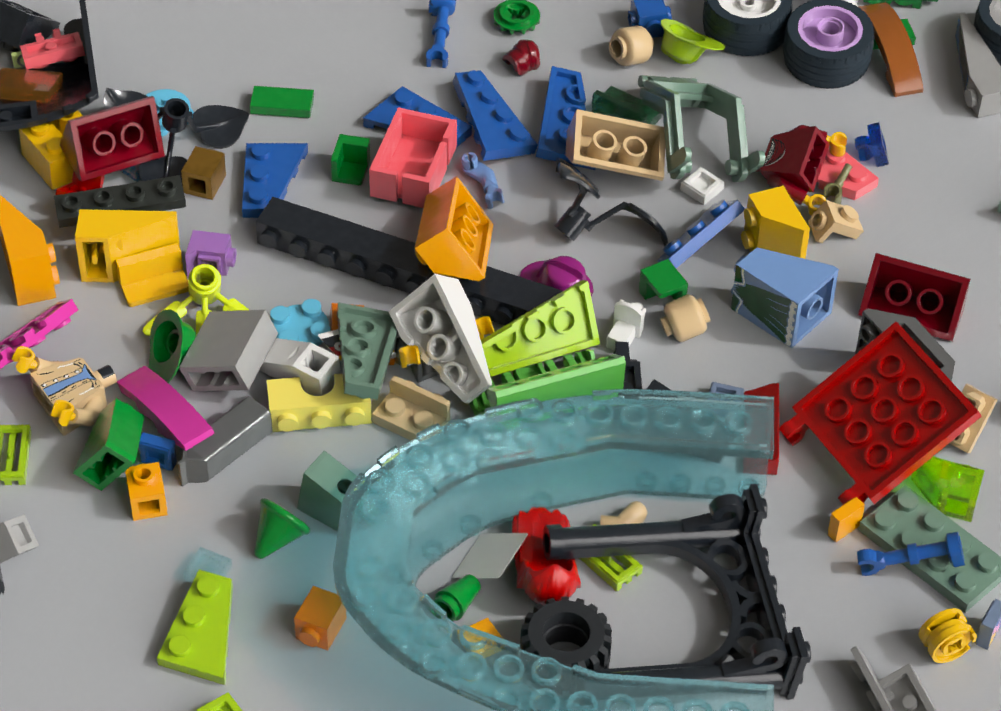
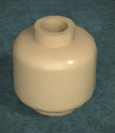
M642 26L620 28L614 32L609 42L610 55L622 66L645 63L650 59L654 47L652 36Z
M690 294L667 303L664 306L665 317L660 318L667 337L673 334L679 342H684L703 334L707 329L706 323L711 321L702 299H696Z

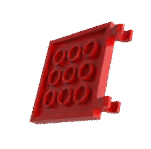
M896 321L793 405L792 408L796 415L783 423L779 430L794 446L803 439L806 431L810 429L856 482V484L845 490L838 497L843 505L856 497L863 503L869 498L876 504L982 416L975 406Z

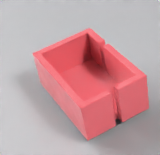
M398 107L369 169L370 196L394 202L401 198L403 204L424 208L426 195L439 188L446 173L447 165H449L456 150L457 120Z

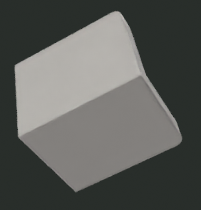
M25 514L0 523V563L39 546Z

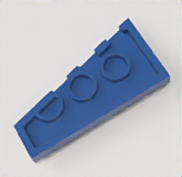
M555 66L551 67L536 157L556 161L560 157L571 163L565 155L567 129L577 109L586 111V96L581 72ZM571 163L572 165L577 167L596 170V168Z
M481 70L455 73L452 83L461 106L467 110L466 119L468 124L473 125L475 142L480 144L482 148L480 153L482 160L535 154L537 142Z

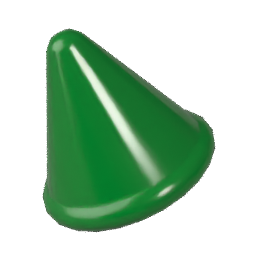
M266 498L260 500L261 507L254 549L257 558L263 559L303 535L310 533V528L307 524L281 506Z

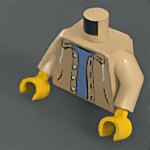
M24 346L17 347L12 356V360L17 362L15 367L19 373H26L28 369L31 372L30 378L33 394L63 436L79 426H92L97 420L99 413L107 406L104 388L117 383L116 375L110 365H106L93 372L83 358L78 357L69 361H48L35 357L34 352Z

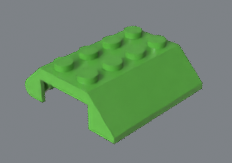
M587 349L576 352L574 357L571 354L563 356L564 368L557 369L552 359L544 361V367L539 362L513 370V377L511 372L502 373V385L495 386L491 379L493 385L471 401L469 405L478 423L487 425L490 429L498 428L499 432H505L518 428V422L529 419L531 423L546 421L550 419V413L562 411V414L581 411V405L593 402L594 406L613 402L612 396L623 393L625 357L612 354L595 359L594 350Z

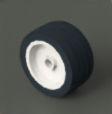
M704 0L703 28L705 35L721 42L725 46L724 51L730 54L759 56L770 53L784 43L785 28L792 14V0Z

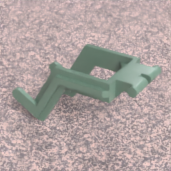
M639 76L638 86L642 87L640 90L642 104L663 114L667 172L670 173L671 179H681L685 173H690L692 169L691 148L684 147L681 107L705 108L726 119L730 160H727L725 163L726 175H731L733 182H743L747 176L764 165V151H755L748 155L745 111L740 97L713 84L699 83L695 78Z

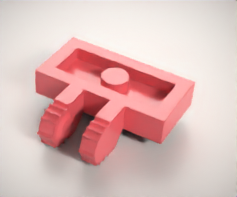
M59 28L53 29V38L44 40L41 33L34 34L36 42L20 46L26 70L32 68L43 69L49 64L61 61L72 62L78 57L85 56L79 32L61 36Z

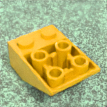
M79 209L75 242L81 282H117L118 275L115 259L178 243L180 247L177 211Z

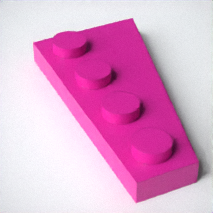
M68 299L57 302L1 340L0 369L13 362L12 356L17 347H34L45 340V335L54 329L56 331L70 323V316L78 311L74 301Z

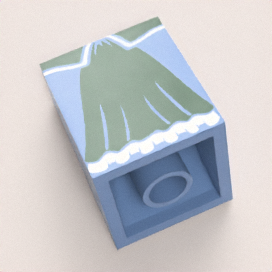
M756 247L747 256L740 257L735 264V279L731 289V294H733L731 309L790 348H793L832 313L839 269L833 265Z

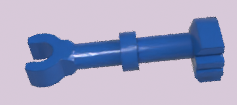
M429 0V13H431V16H437L436 23L432 27V35L434 36L433 46L426 52L427 67H431V62L434 59L442 60V68L448 66V52L444 48L445 40L449 36L450 31L448 16L455 12L456 0Z
M959 532L947 533L943 542L921 546L912 543L907 544V548L888 552L872 549L857 551L858 565H861L862 576L874 575L889 565L910 562L911 565L920 564L922 559L948 555L950 564L953 567L965 565Z

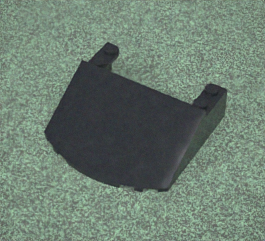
M79 0L81 18L71 20L64 26V35L79 32L85 56L78 57L72 62L49 64L43 69L32 68L26 70V67L0 70V132L28 128L57 120L76 112L99 98L85 0Z

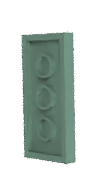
M906 485L860 521L859 531L886 552L907 548V544L912 543L921 546L943 542L947 533L959 532L964 553V566L953 567L950 564L948 555L922 559L920 564L911 565L910 562L901 564L965 613L1001 582V557Z

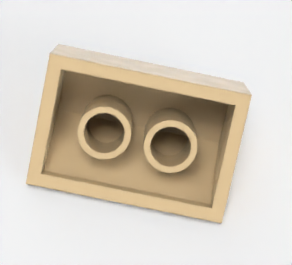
M577 109L567 129L565 155L574 164L663 181L665 167L664 127Z

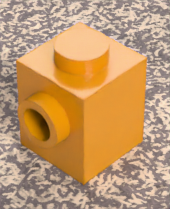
M159 462L129 467L125 474L133 521L168 515Z

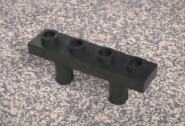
M180 175L53 196L59 228L77 225L79 209L166 211L186 207Z

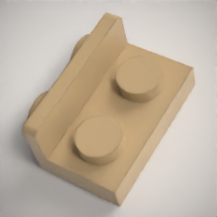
M393 376L390 379L389 394L372 413V423L430 449L450 424V401L440 394L432 393L417 386L409 380Z

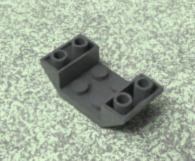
M869 308L863 311L855 354L897 321L952 381L955 360L916 318Z

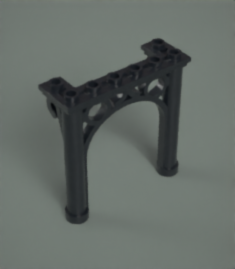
M750 484L749 489L743 490L741 497L736 494L718 496L709 504L710 513L681 519V521L564 528L560 524L544 526L543 549L546 560L638 554H667L692 563L711 578L720 590L729 613V633L726 640L716 652L702 660L682 664L579 670L576 676V692L581 708L597 707L598 703L765 690H778L779 695H785L787 700L794 699L799 684L803 683L805 666L811 660V648L809 642L804 641L800 627H793L789 633L786 629L785 607L778 602L776 595L777 581L774 575H770L768 551L766 547H762L760 541V526L762 520L767 517L768 508L766 499L760 496L757 484ZM710 547L707 554L697 548ZM721 553L729 554L735 558L738 568L734 570L725 569L713 559ZM744 576L746 577L749 591L738 583ZM751 612H756L759 624L746 622L747 615ZM751 636L758 640V642L751 646L749 653L737 642L739 638ZM729 655L734 659L733 661L723 663Z

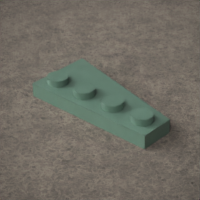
M338 302L337 321L344 394L354 395L363 399L371 398L378 400L398 336L396 326L388 311Z

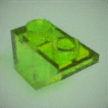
M933 456L912 473L911 480L927 501L943 514L971 522L985 470Z

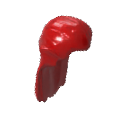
M532 507L528 513L519 510V514L513 517L512 533H528L514 555L518 574L517 588L524 589L526 595L536 604L540 603L545 606L546 600L554 598L555 601H561V597L570 598L577 588H581V581L575 558L546 560L544 554V526L560 524L562 528L570 527L566 515L561 514L558 509L551 513L544 507Z

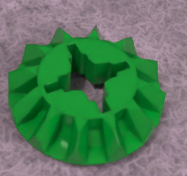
M506 0L495 8L494 24L498 25L501 31L509 30L511 35L515 32H520L524 35L526 30L534 31L535 26L540 24V11L536 5L526 0Z

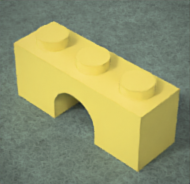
M342 373L334 374L333 389L322 396L307 394L301 387L300 377L266 380L272 432H289L314 428L323 429L326 427L348 425L357 426L372 423L371 398L363 399L354 395L344 394Z

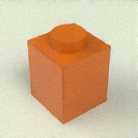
M312 586L294 617L295 638L307 646H317L329 650L347 618L346 597Z

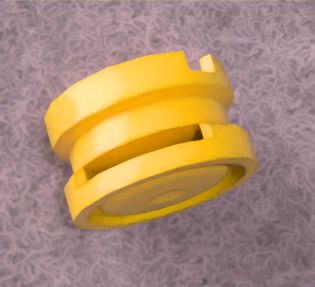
M956 608L946 609L933 615L922 625L918 633L923 645L928 647V652L933 661L937 663H947L964 655L971 649L968 645L969 642H976L977 638L971 625L967 624L966 617L962 611Z

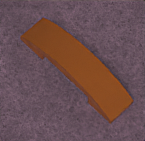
M886 2L858 6L862 11H865L872 21L874 38L887 66L885 76L894 97L923 93L922 77L911 40L895 10Z

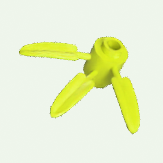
M209 264L198 265L189 273V297L182 302L174 301L164 309H171L182 318L187 314L185 307L192 301L202 305V310L196 312V336L211 311L208 310V305L214 303L217 299L224 304L223 311L249 310L236 299L231 298L228 300L220 294L221 275L215 267ZM157 315L143 327L142 331L146 336H150L151 327Z

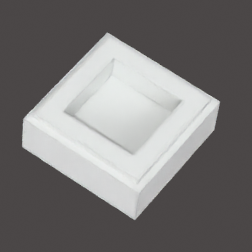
M700 167L681 182L680 190L705 205L724 189V181Z

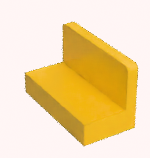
M178 243L115 259L118 282L129 307L188 292V279L183 270L182 253Z

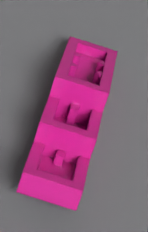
M145 365L117 381L121 393L135 401L139 412L154 422L158 433L167 439L174 440L175 444L185 451L215 434L213 428L182 395Z

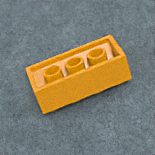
M457 176L426 195L415 244V254L418 260L423 265H428L433 273L481 281L485 278L493 223Z

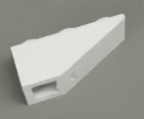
M279 338L275 339L259 369L275 379L300 377L302 389L307 394L313 396H322L329 393L334 387V374L342 373L339 356L311 342Z

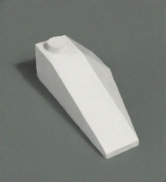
M434 274L388 311L401 339L407 345L418 346L420 358L440 374V379L464 403L469 404L493 385L472 306L459 279Z

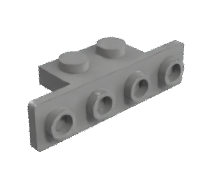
M857 646L850 649L855 658V661L850 664L861 682L867 680L871 689L866 694L876 711L880 709L883 711H936L910 664L903 666L878 681L868 660Z

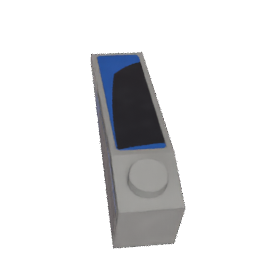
M959 13L955 39L965 102L968 107L972 108L977 118L1001 113V66L966 13Z

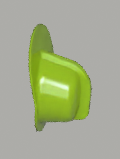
M671 19L660 21L664 29L661 51L677 63L691 64L696 62L706 49H725L721 42L702 35L685 24Z

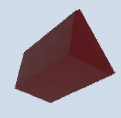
M149 96L67 121L60 147L79 181L83 182L165 156L155 97Z
M875 253L858 315L862 316L863 311L869 308L914 317L932 336L953 342L964 311L971 279Z

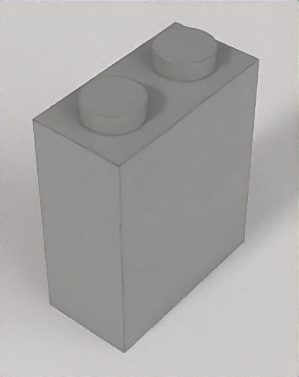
M266 310L210 311L179 369L193 391L249 390L278 332Z

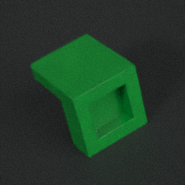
M339 134L331 157L332 181L361 186L370 163V138Z
M669 259L640 270L639 293L645 300L654 296L662 299L670 295L676 300L687 295L688 283Z

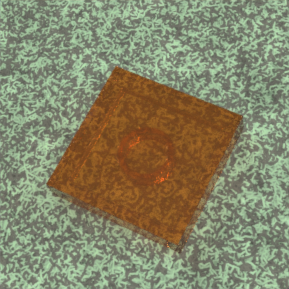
M2 68L0 70V99L36 100V102L49 103L63 84V73Z

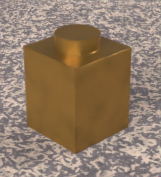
M195 146L181 171L184 193L213 200L226 177L225 154Z

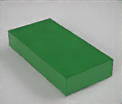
M254 86L250 102V114L310 118L314 101V90Z

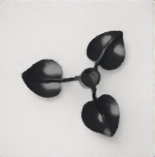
M106 88L104 110L148 96L135 91ZM179 98L168 100L164 107H160L158 113V120L162 118L163 127L170 132L167 153L164 157L141 163L139 165L140 180L147 181L180 175L182 182L181 171L187 159L180 156L172 157L175 134L184 130L187 122L194 133L200 132V138L204 144L213 148L223 149L232 146L240 138L248 121L249 113L229 106L208 105L197 109L192 116V112L189 111V106L184 100Z
M560 157L556 159L557 167L555 172L560 173L561 179H568L578 183L580 190L572 206L566 210L554 225L568 238L575 241L584 228L590 232L595 225L620 210H626L650 224L659 233L664 247L667 245L668 238L660 223L649 213L631 202H622L589 222L588 218L591 214L582 208L580 204L587 191L596 199H599L598 188L574 165Z

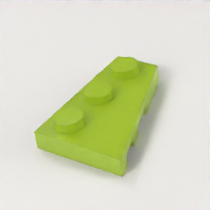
M198 570L157 656L159 666L225 685L228 632L233 594L232 579Z

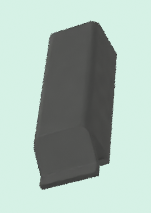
M248 396L210 424L215 434L186 451L183 449V458L177 463L180 485L183 487L187 483L209 481L273 431L270 411Z

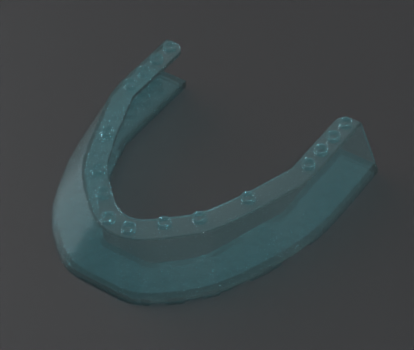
M649 389L592 390V395L540 401L536 398L515 401L486 408L485 413L463 420H451L444 426H440L438 423L416 433V438L398 448L395 445L377 458L376 465L366 473H360L348 487L341 505L333 562L334 584L337 594L346 610L363 631L381 649L404 667L453 693L494 711H774V685L597 673L575 664L572 668L565 666L554 658L540 657L521 650L520 645L466 625L462 627L456 625L447 618V612L438 606L427 594L423 595L416 587L420 576L435 562L441 560L442 557L470 537L478 535L479 532L494 525L512 521L513 517L519 514V510L528 513L532 507H544L550 511L624 494L715 499L724 494H736L741 497L743 490L749 489L750 484H757L762 498L767 487L768 459H773L774 397Z

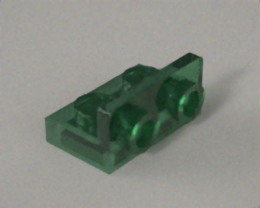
M610 86L604 93L599 90L593 93V113L655 125L662 118L661 113L642 104V99L613 86Z

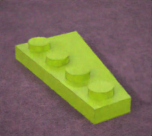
M579 281L482 339L481 343L490 377L599 345L600 339L588 281Z

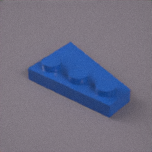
M246 143L242 201L243 218H258L272 197L284 200L291 179L296 177L301 160L305 159L308 154V143Z

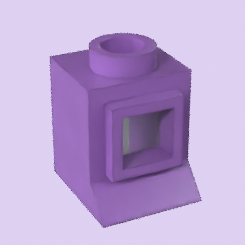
M193 230L185 254L187 278L191 270L201 264L212 265L219 271L220 275L227 276L229 267L235 266L237 256L236 248H232L231 234Z

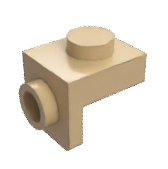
M825 200L808 220L815 241L823 243L832 232L853 239H857L864 232L859 215L854 208Z

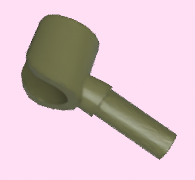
M845 164L834 183H829L824 187L823 196L825 199L829 196H836L834 203L841 204L842 187L852 169L850 164Z

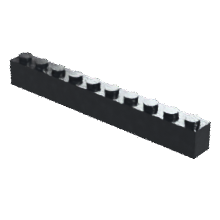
M276 197L271 198L256 220L257 244L351 274L355 277L379 283L382 286L411 294L436 274L433 273L428 265H423L418 260L415 254V242ZM489 266L486 267L485 278L481 281L442 275L459 279L472 306L474 316H489L491 321L504 326L563 291Z

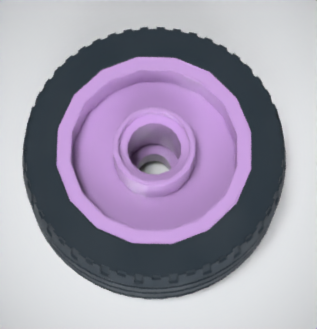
M812 0L803 3L792 12L785 28L783 44L785 65L795 78L810 86L834 89L853 84L864 76L869 67L874 45V27L865 11H862L860 7L848 1Z

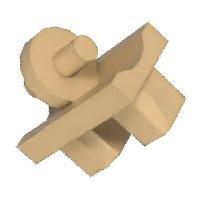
M965 384L962 393L975 406L982 417L951 441L950 444L966 453H971L998 399L978 390L970 384Z

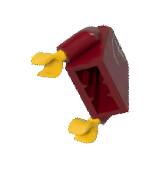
M799 125L789 132L776 134L770 138L765 152V163L755 172H761L771 188L784 186L793 202L799 205L802 203L808 206V213L812 216L818 209L814 205L821 206L826 199L821 194L809 196L807 193L814 192L828 149L833 156L841 157L845 155L847 137L842 132H836L828 136L826 131L819 130L816 126Z

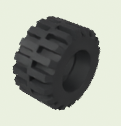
M561 597V601H555L554 598L546 600L545 606L539 603L533 608V613L528 612L525 622L521 627L520 662H522L521 669L524 675L529 674L528 681L531 684L539 683L541 691L547 693L549 690H552L555 696H562V692H567L570 696H577L576 676L579 670L609 669L612 629L610 624H607L605 614H597L598 607L592 603L588 606L584 605L583 599L577 598L576 601H569V597ZM557 642H571L581 648L573 651H561L550 645Z

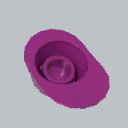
M558 256L545 261H536L527 265L519 276L563 291L581 280H586L589 283L591 297L594 292L593 283L586 275L585 268L581 262L569 256Z

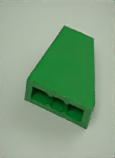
M115 398L99 413L73 474L100 491L107 487L135 463L144 415L133 409L128 403Z

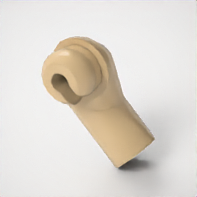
M633 501L618 516L601 515L600 525L643 523L647 516V509L641 502Z

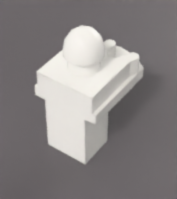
M622 299L616 302L614 306L613 328L607 336L606 348L615 350V341L629 342L630 345L635 337H641L646 308H643L642 304L638 302L627 303Z

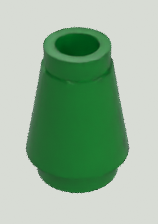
M467 574L438 591L432 602V609L435 615L447 623L460 620L477 593L481 590L479 580L475 576Z

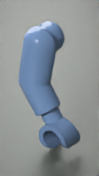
M468 152L470 160H468L466 153L463 154L461 157V168L465 174L481 183L486 194L485 202L487 208H493V201L505 203L502 189L498 187L494 171L480 162L475 153Z

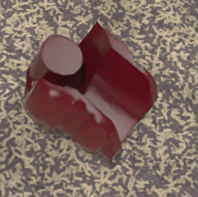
M519 40L512 50L502 57V60L508 65L512 64L515 72L523 76L528 71L539 68V48L532 40Z

